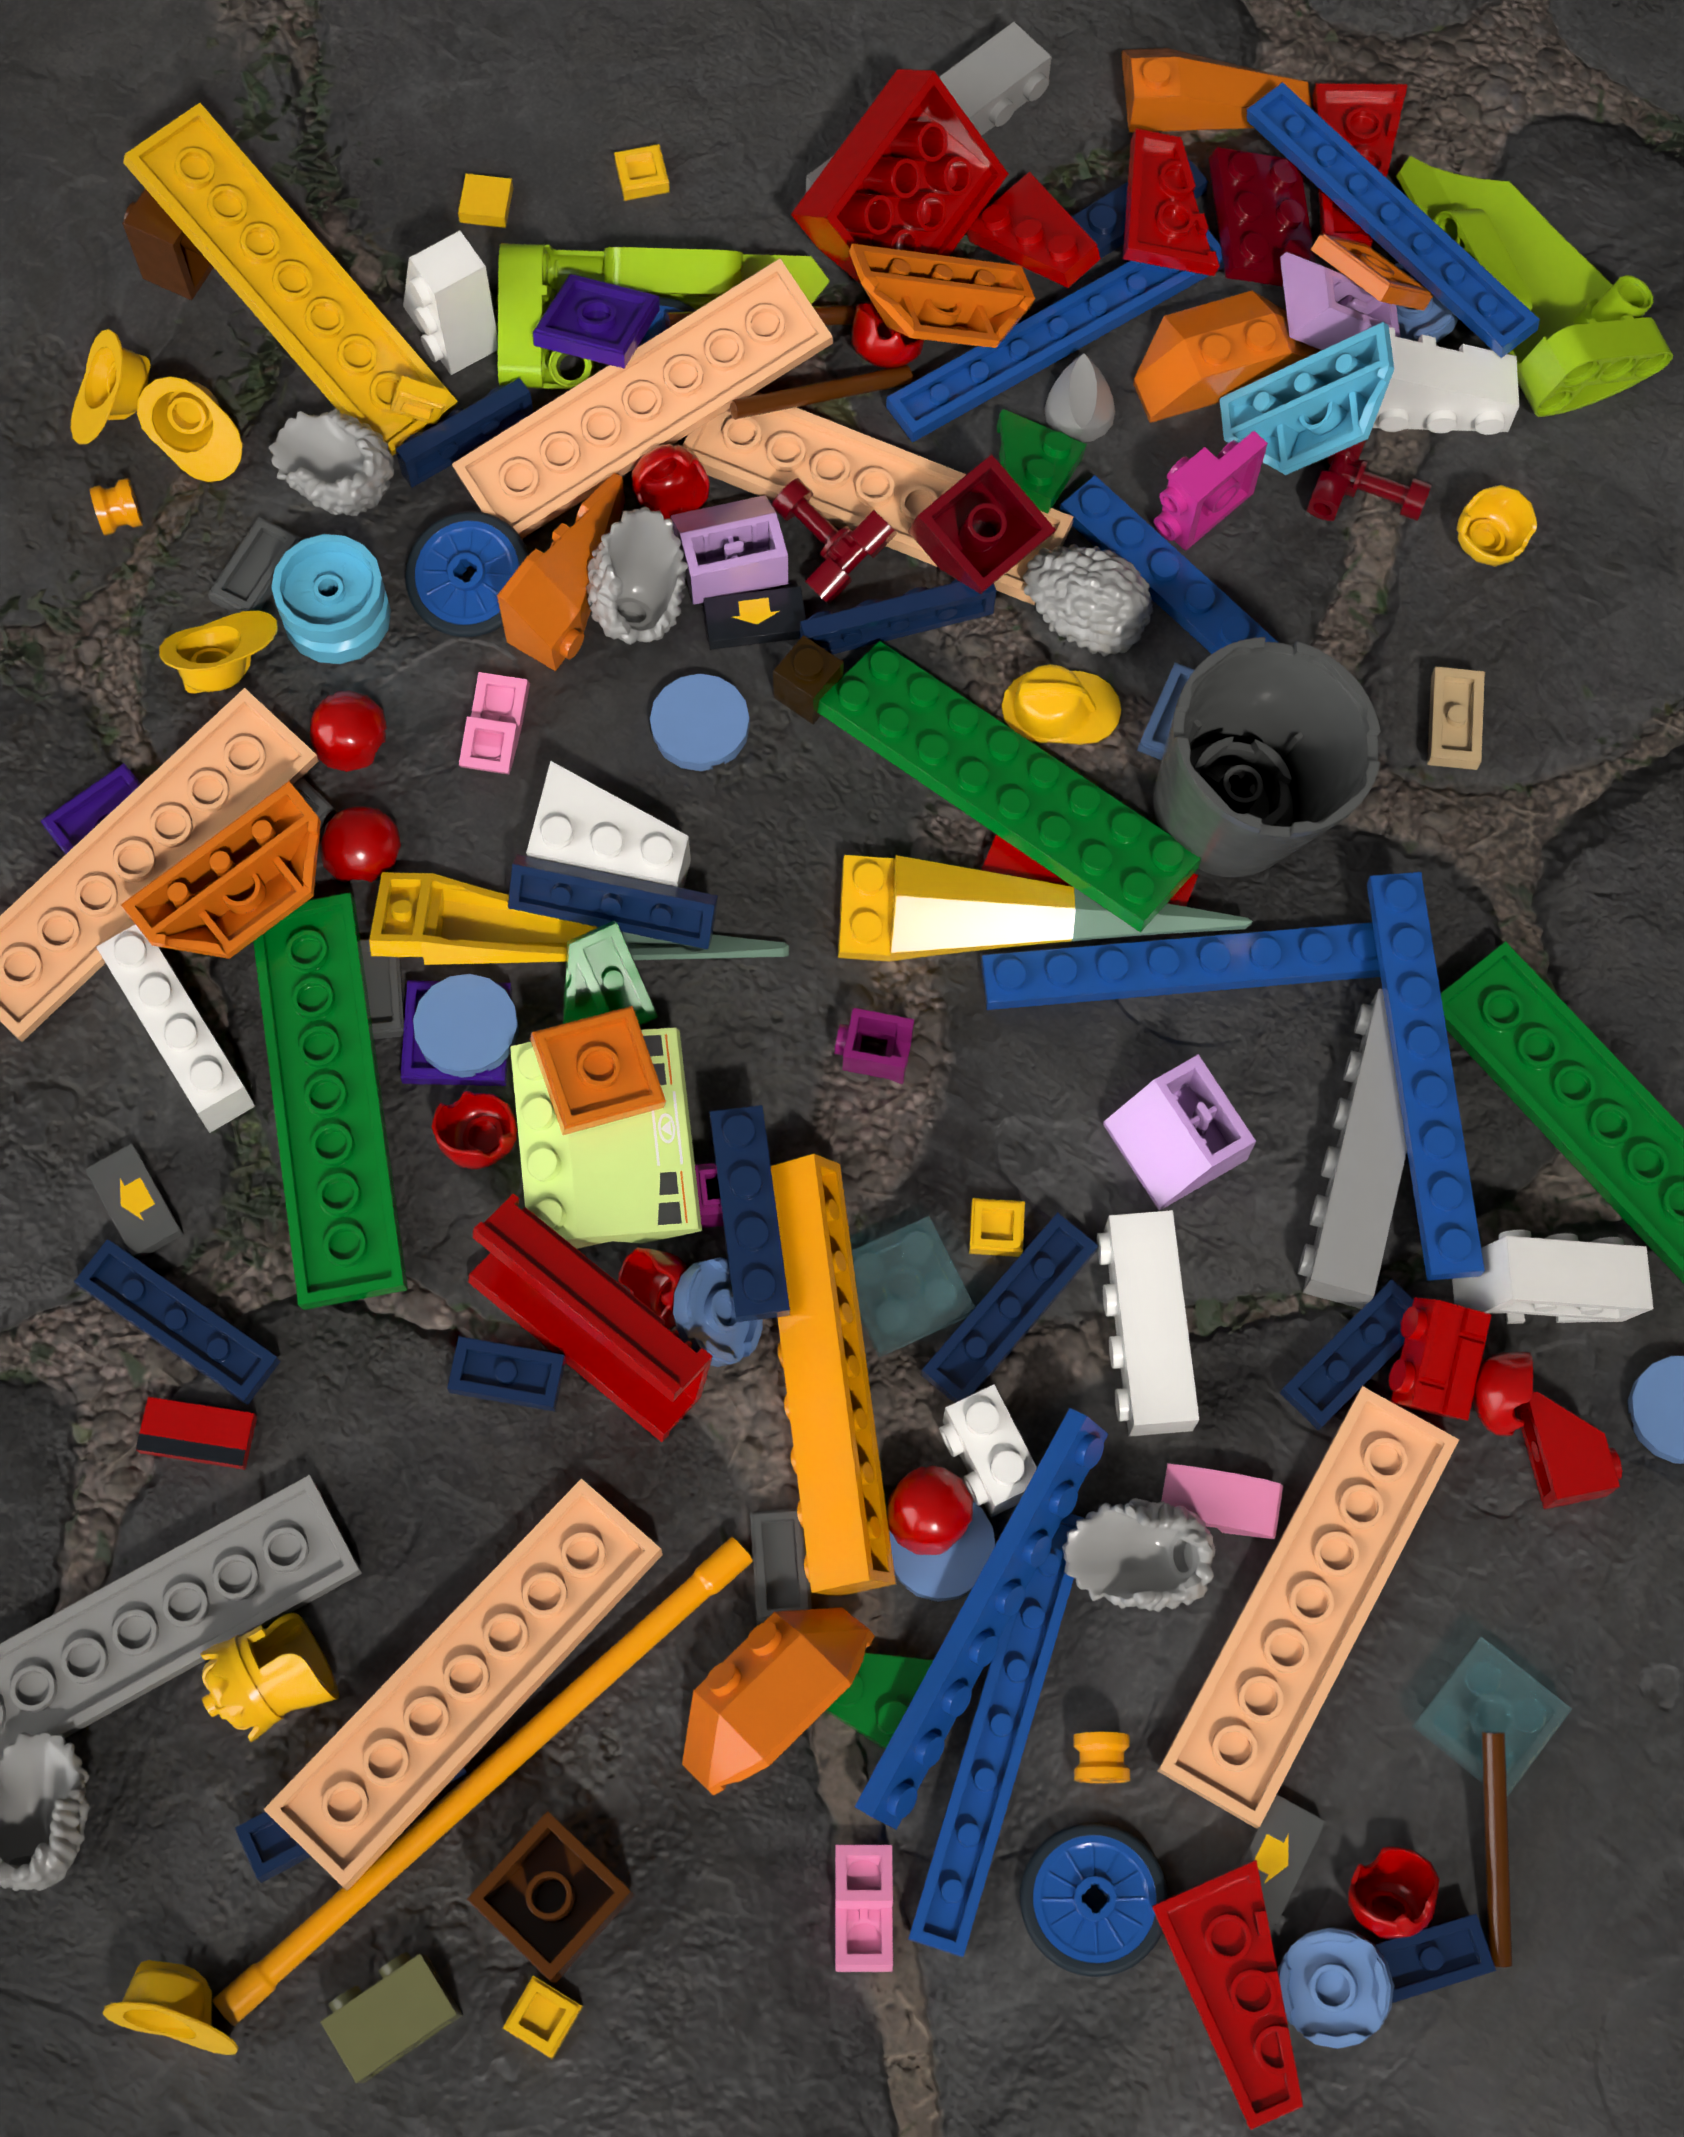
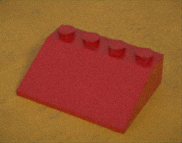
M897 69L798 203L791 216L819 250L861 284L849 253L852 244L950 256L1009 173L934 70Z

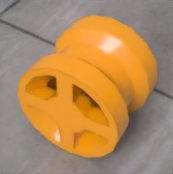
M129 478L118 480L114 487L105 489L98 485L90 488L95 513L105 536L115 533L116 529L120 526L129 525L132 528L143 526L140 509Z
M1084 1732L1073 1735L1074 1747L1079 1751V1765L1074 1769V1781L1081 1783H1124L1130 1781V1768L1124 1763V1752L1130 1746L1129 1734L1119 1732Z

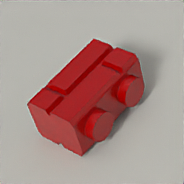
M1414 1297L1413 1305L1406 1310L1401 1321V1333L1405 1338L1401 1358L1393 1364L1389 1375V1386L1393 1391L1391 1402L1439 1416L1468 1421L1492 1315L1441 1300Z

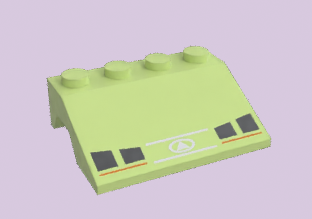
M677 1028L641 1030L666 1100L664 1108L562 1135L531 1042L510 1046L525 1207L576 1249L611 1241L647 1243L702 1231L680 1030Z

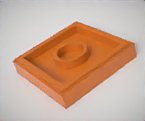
M1324 234L1319 235L1311 248L1314 253L1380 302L1424 311L1433 297L1429 290L1367 244Z
M633 1006L531 1033L530 1041L562 1135L664 1108L666 1100Z

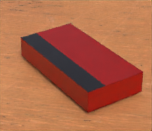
M148 1397L136 1450L141 1454L246 1470L257 1416L250 1412Z

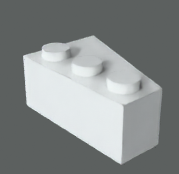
M458 231L409 257L403 307L423 334L420 337L421 342L433 362L441 360L450 375H453L497 351L498 334L486 266L462 232Z
M1389 327L1394 372L1372 428H1381L1387 432H1398L1404 429L1430 430L1434 433H1447L1452 430L1477 431L1485 435L1509 432L1519 408L1516 356L1506 354L1503 358H1500L1492 350L1462 344L1459 347V351L1436 346V337L1422 334L1418 338V342L1395 337V328Z
M550 761L526 852L528 857L684 888L691 862L688 835Z
M1527 1230L1505 1231L1498 1235L1499 1240L1481 1248L1485 1271L1480 1277L1452 1279L1454 1304L1489 1314L1505 1313L1506 1324L1524 1323V1314L1556 1316V1323L1623 1322L1653 1309L1647 1247L1624 1245V1239L1619 1237H1605L1593 1240L1592 1242L1578 1241L1577 1235L1569 1233L1550 1235L1543 1239L1532 1238L1531 1232Z

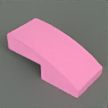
M478 672L471 717L467 716L459 760L460 767L510 774L529 693L530 683L527 679Z
M1168 1463L1162 1501L1175 1507L1184 1506L1188 1511L1197 1513L1199 1518L1206 1523V1527L1218 1528L1222 1533L1275 1539L1283 1485L1241 1474Z
M892 1845L835 1846V1972L893 1971Z

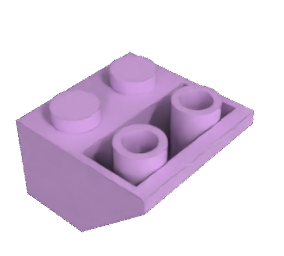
M1288 252L1280 257L1290 338L1324 350L1382 322H1385L1389 327L1395 328V337H1400L1396 305L1380 302L1348 277L1334 270Z
M765 495L671 515L674 534L681 540L679 548L684 552L682 560L688 564L685 574L693 605L704 603L703 598L749 593L788 584V553L777 513Z
M1199 1054L1154 1079L1103 1123L1159 1211L1245 1162L1256 1143V1140Z

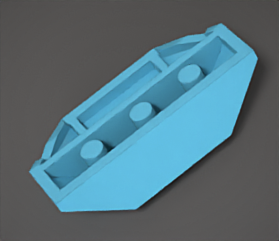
M1385 322L1379 323L1219 398L1224 441L1227 443L1233 440L1240 442L1254 430L1268 443L1263 463L1287 475L1367 440L1394 372L1389 325Z

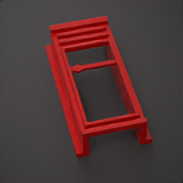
M513 1193L484 1223L480 1222L473 1228V1239L486 1248L490 1254L469 1274L468 1283L550 1351L565 1355L568 1366L660 1442H663L669 1436L672 1428L701 1398L713 1356L704 1348H701L696 1353L692 1349L693 1344L690 1341L684 1343L678 1338L679 1332L674 1329L671 1332L664 1327L665 1320L526 1207L521 1210L518 1207L519 1197Z

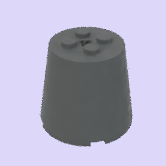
M1265 637L1251 638L1229 644L1208 656L1191 674L1176 704L1154 788L1153 807L1158 827L1171 835L1185 849L1201 858L1199 870L1222 877H1245L1272 867L1347 818L1367 796L1375 782L1380 766L1377 738L1381 732L1379 721L1363 687L1343 665L1331 656L1298 641L1293 646L1278 642H1265Z

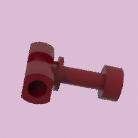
M1364 440L1328 457L1327 462L1330 464L1328 471L1321 472L1307 508V512L1316 518L1334 521L1344 495L1354 498L1357 489L1403 505L1399 515L1418 521L1432 484L1414 478L1409 487L1365 471L1368 461L1360 459L1367 441Z
M796 478L777 495L772 503V507L785 521L795 516L825 545L820 552L825 561L805 582L827 604H830L852 581L848 576L852 570L868 554L874 558L897 533L875 510L854 531L848 526L838 531L808 502L813 492L799 478Z

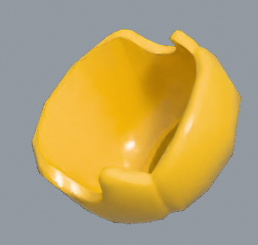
M1498 485L1478 492L1464 507L1456 528L1458 532L1457 539L1462 550L1476 562L1495 567L1514 561L1515 557H1518L1525 550L1530 538L1537 529V520L1532 503L1519 490Z

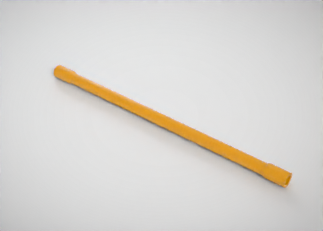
M730 1537L695 1569L693 1575L399 1836L348 1891L342 1887L262 1960L250 1965L212 2000L221 2014L233 2026L237 2025L275 1990L277 1984L704 1601L710 1596L719 1593L753 1562V1559L735 1538Z

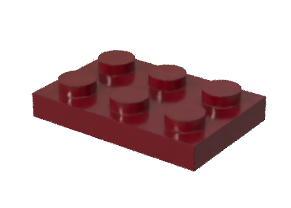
M1216 147L1209 157V165L1225 276L1228 279L1283 286L1280 260L1283 254L1288 252L1316 263L1314 252L1311 250L1313 243L1302 172L1287 158Z

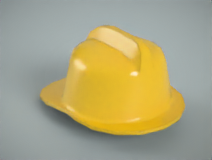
M103 330L95 338L90 348L86 372L75 400L71 415V432L73 439L80 445L89 444L102 431L107 420H123L133 415L137 411L138 399L143 389L148 385L149 359L146 356L136 354L122 347L118 335L112 330Z
M169 376L155 379L143 389L137 404V416L141 427L149 438L183 471L195 479L206 482L224 480L235 472L242 458L243 444L240 433L231 418L219 407L216 397L208 388L197 382Z
M243 611L231 614L205 625L188 628L172 634L159 646V657L166 665L178 670L185 690L188 693L195 694L225 690L240 682L250 667L251 655L261 651L273 641L278 632L277 620L271 614L262 611Z
M1053 664L1038 666L1015 679L1005 691L1001 706L1004 721L1008 727L1027 740L1038 743L1077 745L1097 743L1110 736L1119 724L1121 715L1119 696L1108 682L1094 674L1070 671L1063 666Z
M153 1960L141 1962L135 1971L122 2002L111 2003L104 2007L103 2015L109 2021L128 2029L167 2036L218 2054L233 2055L237 2053L239 2048L234 2040L211 2026L212 1991L206 1979L200 1973L183 1964Z

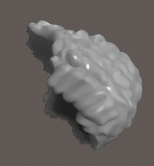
M338 409L322 413L321 415H308L301 411L297 412L296 419L288 418L284 428L279 430L276 442L269 446V450L273 454L272 464L279 469L276 478L286 480L290 488H293L301 496L312 501L314 506L323 508L333 515L357 516L359 512H366L368 509L374 508L389 489V479L394 475L393 456L390 454L388 444L383 440V436L373 431L369 424H361L357 418L340 413Z
M647 507L634 509L633 511H623L621 522L613 523L610 533L602 535V542L598 545L597 549L592 551L594 558L590 560L587 568L589 583L586 586L589 595L588 604L592 611V619L599 622L605 636L613 640L620 639L630 645L636 642V640L648 643L653 640L662 639L664 634L672 626L676 625V617L681 614L679 604H681L684 598L682 590L686 588L685 571L688 568V564L682 560L684 552L679 548L681 540L674 535L673 523L670 518L664 520L660 510L650 511Z
M1072 544L1069 548L1062 547L1061 545L1056 546L1053 550L1043 547L1039 550L1038 555H1035L1033 560L1027 563L1028 570L1023 575L1024 582L1027 584L1024 588V593L1030 596L1036 603V611L1043 614V620L1046 623H1050L1049 631H1056L1059 636L1067 638L1069 643L1076 641L1078 647H1088L1090 653L1096 654L1099 652L1102 656L1116 655L1118 652L1126 653L1133 644L1140 640L1141 633L1144 632V628L1150 623V615L1153 613L1151 595L1148 591L1150 585L1131 562L1119 557L1113 551H1100L1098 546L1094 548H1079L1076 544Z
M1133 1498L1125 1505L1117 1504L1113 1507L1109 1503H1104L1099 1507L1098 1512H1089L1085 1519H1078L1076 1521L1077 1527L1067 1532V1542L1062 1547L1066 1561L1064 1571L1068 1576L1076 1578V1584L1080 1589H1087L1089 1591L1092 1601L1105 1597L1113 1605H1118L1121 1609L1135 1606L1140 1609L1146 1608L1149 1611L1155 1610L1158 1612L1164 1607L1174 1609L1179 1607L1181 1603L1189 1605L1194 1600L1203 1598L1209 1589L1207 1584L1212 1581L1214 1576L1211 1568L1216 1551L1213 1536L1206 1528V1523L1199 1518L1198 1514L1188 1511L1184 1506L1175 1507L1164 1501L1156 1503Z
M49 1731L34 1735L24 1732L19 1734L15 1744H9L4 1748L3 1758L0 1759V1886L4 1889L8 1887L14 1891L23 1889L40 1891L58 1883L65 1878L67 1870L71 1867L77 1853L80 1851V1844L85 1839V1822L88 1811L91 1809L90 1803L85 1798V1783L89 1780V1775L85 1769L81 1768L82 1759L75 1755L74 1744L66 1743L64 1735H53Z

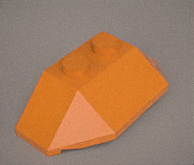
M852 244L849 249L860 282L886 326L909 338L997 348L1035 300L1024 270L1019 265Z
M1252 290L1165 315L1134 377L1133 385L1149 423L1220 403L1219 398L1321 350L1290 338L1287 312Z
M288 781L122 903L121 906L152 946L230 959L314 896L321 820L291 782Z
M842 1607L773 1612L763 1623L756 1626L750 1632L748 1638L722 1663L716 1665L710 1671L707 1678L693 1690L682 1765L713 1796L723 1791L727 1784L740 1782L769 1767L852 1685L863 1662L865 1649L871 1645L875 1635L868 1627Z

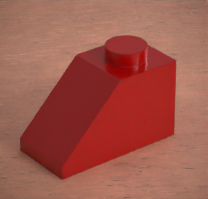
M1533 1392L1532 1398L1528 1403L1515 1407L1518 1419L1525 1422L1521 1430L1543 1509L1607 1497L1620 1487L1619 1480L1622 1478L1621 1461L1615 1448H1609L1605 1433L1539 1392Z

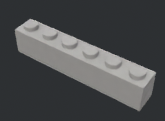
M1012 22L939 78L982 136L994 126L1000 127L1011 118L1015 110L1029 100H1037L1046 91L1049 85L1051 55L1015 22ZM832 157L806 176V193Z
M1378 989L1370 1005L1362 1003L1358 1013L1354 1033L1363 1035L1359 1052L1351 1050L1343 1080L1352 1082L1348 1099H1339L1332 1123V1128L1340 1130L1337 1147L1328 1146L1321 1170V1176L1329 1178L1325 1196L1317 1194L1310 1216L1309 1225L1318 1227L1314 1245L1305 1244L1298 1268V1274L1306 1276L1302 1293L1360 1309L1370 1302L1375 1294L1407 1153L1383 989Z

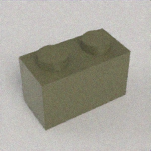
M408 1951L404 1952L378 1970L382 1980L362 1992L359 1985H356L328 2004L333 2013L320 2021L356 2083L367 2082L463 2016L427 1955L419 1954L412 1959Z

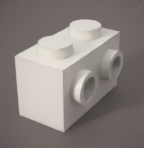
M991 1385L945 1407L944 1425L939 1427V1430L950 1454L953 1457L960 1455L969 1473L964 1476V1480L977 1506L984 1503L990 1517H993L1019 1503L1037 1467L995 1385Z

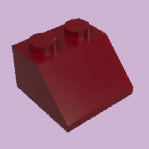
M992 454L918 514L908 530L910 535L939 569L980 594L1056 531L1053 525Z

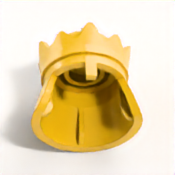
M288 1613L281 1616L266 1630L260 1625L250 1632L248 1631L241 1636L235 1635L229 1640L217 1643L200 1653L204 1660L212 1659L204 1665L202 1670L203 1683L210 1692L202 1697V1702L211 1717L219 1714L222 1719H227L234 1728L239 1730L254 1727L248 1735L250 1742L259 1738L275 1723L284 1719V1715L292 1710L319 1705L339 1698L338 1687L331 1668L303 1618L297 1613Z

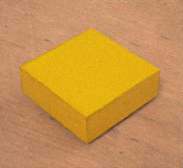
M660 144L614 152L615 165L624 201L670 192Z
M466 174L458 210L460 223L506 228L513 193L512 179Z
M402 375L394 393L390 409L393 412L435 425L438 424L445 409L449 391Z
M972 1198L969 1254L1019 1257L1023 1253L1025 1201Z
M533 1976L503 2029L553 2059L583 2006Z

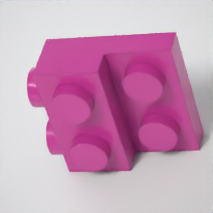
M1253 430L1242 441L1233 440L1220 451L1217 458L1204 447L1191 459L1185 456L1177 461L1167 474V479L1169 480L1167 488L1160 493V501L1163 505L1162 512L1154 519L1158 532L1165 539L1175 541L1185 551L1188 550L1254 494L1268 443Z

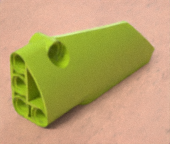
M1412 156L1408 157L1397 174V178L1407 197L1540 319L1538 330L1508 353L1517 357L1518 384L1537 417L1557 415L1599 402L1651 377L1671 362L1673 354L1655 321L1651 317H1643L1653 304L1652 292L1643 281L1634 276L1624 275L1613 285L1540 214L1510 181L1479 179L1454 174L1431 167Z
M501 243L498 264L499 386L508 385L520 378L527 388L571 390L600 371L598 362L583 358L585 369L581 377L571 381L565 380L561 375L560 365L568 354L534 346L533 331L569 274L663 298H671L686 303L696 310L778 259L782 260L811 305L830 281L812 256L753 255L731 250L609 247L605 248L604 251L555 250L550 245Z

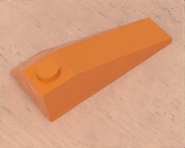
M1169 48L1122 50L1129 132H1135L1136 128L1152 132L1254 128L1247 121V109L1282 82L1311 108L1309 82Z
M614 472L581 504L577 512L575 524L569 527L561 523L553 531L552 540L554 541L545 553L538 549L530 553L497 595L507 643L555 672L565 658L572 659L582 646L584 631L591 612L588 604L589 595L586 590V586L589 583L587 568L590 560L594 558L592 551L597 549L598 545L602 542L601 536L610 533L611 525L620 520L625 504L622 476Z

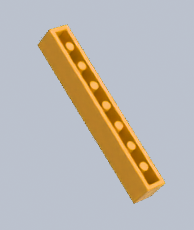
M811 1154L771 1166L790 1307V1316L777 1317L780 1334L778 1358L784 1368L787 1394L784 1398V1408L791 1423L793 1439L791 1463L797 1474L800 1496L797 1514L799 1522L804 1528L807 1553L804 1559L805 1574L811 1585V1593L843 1596L894 1585L896 1580L841 1166L837 1162Z

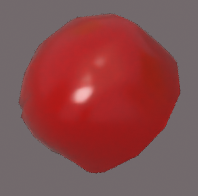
M863 303L857 305L852 325V343L855 352L865 361L878 367L895 368L913 362L921 354L924 340L909 338L887 327L874 304Z
M665 444L655 447L645 453L632 470L633 491L639 504L649 508L650 511L660 510L664 520L671 519V515L698 510L709 498L710 482L702 463L693 452L681 445Z
M351 690L337 691L333 695L329 694L314 710L310 722V738L313 751L317 758L329 768L348 772L368 767L373 763L375 754L381 744L386 742L385 731L387 730L384 710L365 694Z
M354 806L337 812L326 824L319 850L323 867L338 881L343 883L349 880L373 882L378 876H381L382 872H387L394 866L401 842L397 825L390 816L376 808Z
M470 1091L463 1092L461 1098L451 1105L440 1103L436 1108L431 1125L442 1153L459 1167L473 1170L486 1168L504 1158L511 1152L518 1133L517 1122L510 1106L494 1094H474Z
M637 1247L625 1258L619 1272L618 1281L629 1289L631 1294L665 1320L664 1327L670 1330L676 1325L673 1315L674 1292L681 1275L688 1267L679 1257L671 1253Z
M1530 1352L1497 1353L1485 1359L1480 1366L1475 1384L1473 1405L1482 1424L1496 1436H1512L1515 1430L1525 1425L1524 1420L1515 1417V1407L1528 1403L1532 1398V1354Z
M935 1465L921 1466L907 1474L899 1481L890 1495L887 1504V1520L890 1532L899 1545L916 1555H940L947 1552L965 1534L973 1516V1497L963 1479L947 1468Z
M1394 1846L1383 1847L1372 1863L1366 1866L1359 1863L1356 1867L1349 1887L1348 1905L1357 1921L1377 1936L1385 1939L1411 1937L1421 1932L1432 1920L1440 1879L1432 1863L1416 1851Z

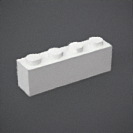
M136 924L96 946L209 1133L255 1107L245 1087L159 947L152 946Z
M1173 1210L1109 1215L1104 1233H1097V1245H1099L1097 1253L1099 1264H1108L1110 1284L1103 1285V1304L1106 1317L1114 1316L1117 1336L1109 1337V1354L1112 1369L1121 1368L1123 1389L1115 1390L1118 1421H1127L1128 1436L1193 1431L1199 1421Z

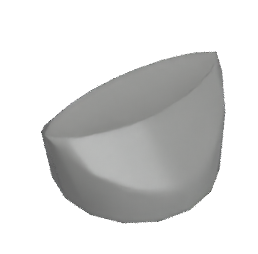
M1085 354L1077 357L1064 369L1055 381L1044 408L1046 422L1052 430L1065 433L1080 442L1094 441L1105 435L1113 425L1115 417L1114 400L1109 385L1099 368Z

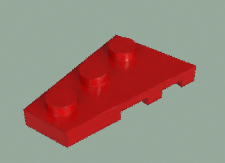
M1135 129L1130 145L1123 259L1215 276L1220 265L1216 251L1210 250L1206 236L1209 228L1204 213H1199L1193 193L1196 185L1181 137Z
M1030 171L991 206L986 208L967 231L970 243L1067 288L1101 259L1098 246L1094 240Z

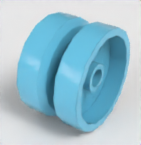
M322 534L303 539L287 550L275 567L271 587L275 603L288 639L301 654L320 663L343 664L361 659L378 647L389 629L391 608L377 559L363 544L342 535Z

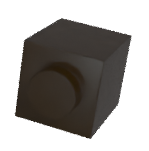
M803 635L773 671L774 698L814 725L821 716L817 713L819 700L843 677L844 662Z

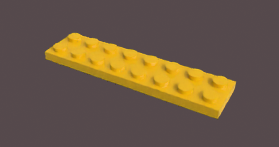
M198 103L125 153L123 161L125 166L340 413L353 416L361 424L367 423L373 431L380 433L383 436V440L388 444V450L392 456L396 454L395 449L403 445L408 437L418 432H425L433 426V424L393 412L390 409L396 388L403 375L445 390L448 389L201 103ZM450 391L445 409L439 420L454 410L458 403Z

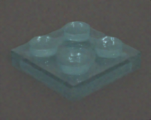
M930 1216L852 1250L861 1323L878 1358L967 1318L975 1309Z
M1480 1637L1447 1678L1412 1727L1482 1783V1732H1505L1508 1797L1572 1708L1483 1637Z

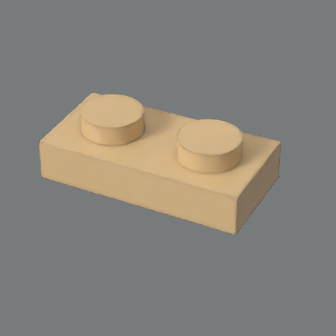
M1445 667L1434 668L1431 675L1427 765L1478 769L1482 759L1485 671Z

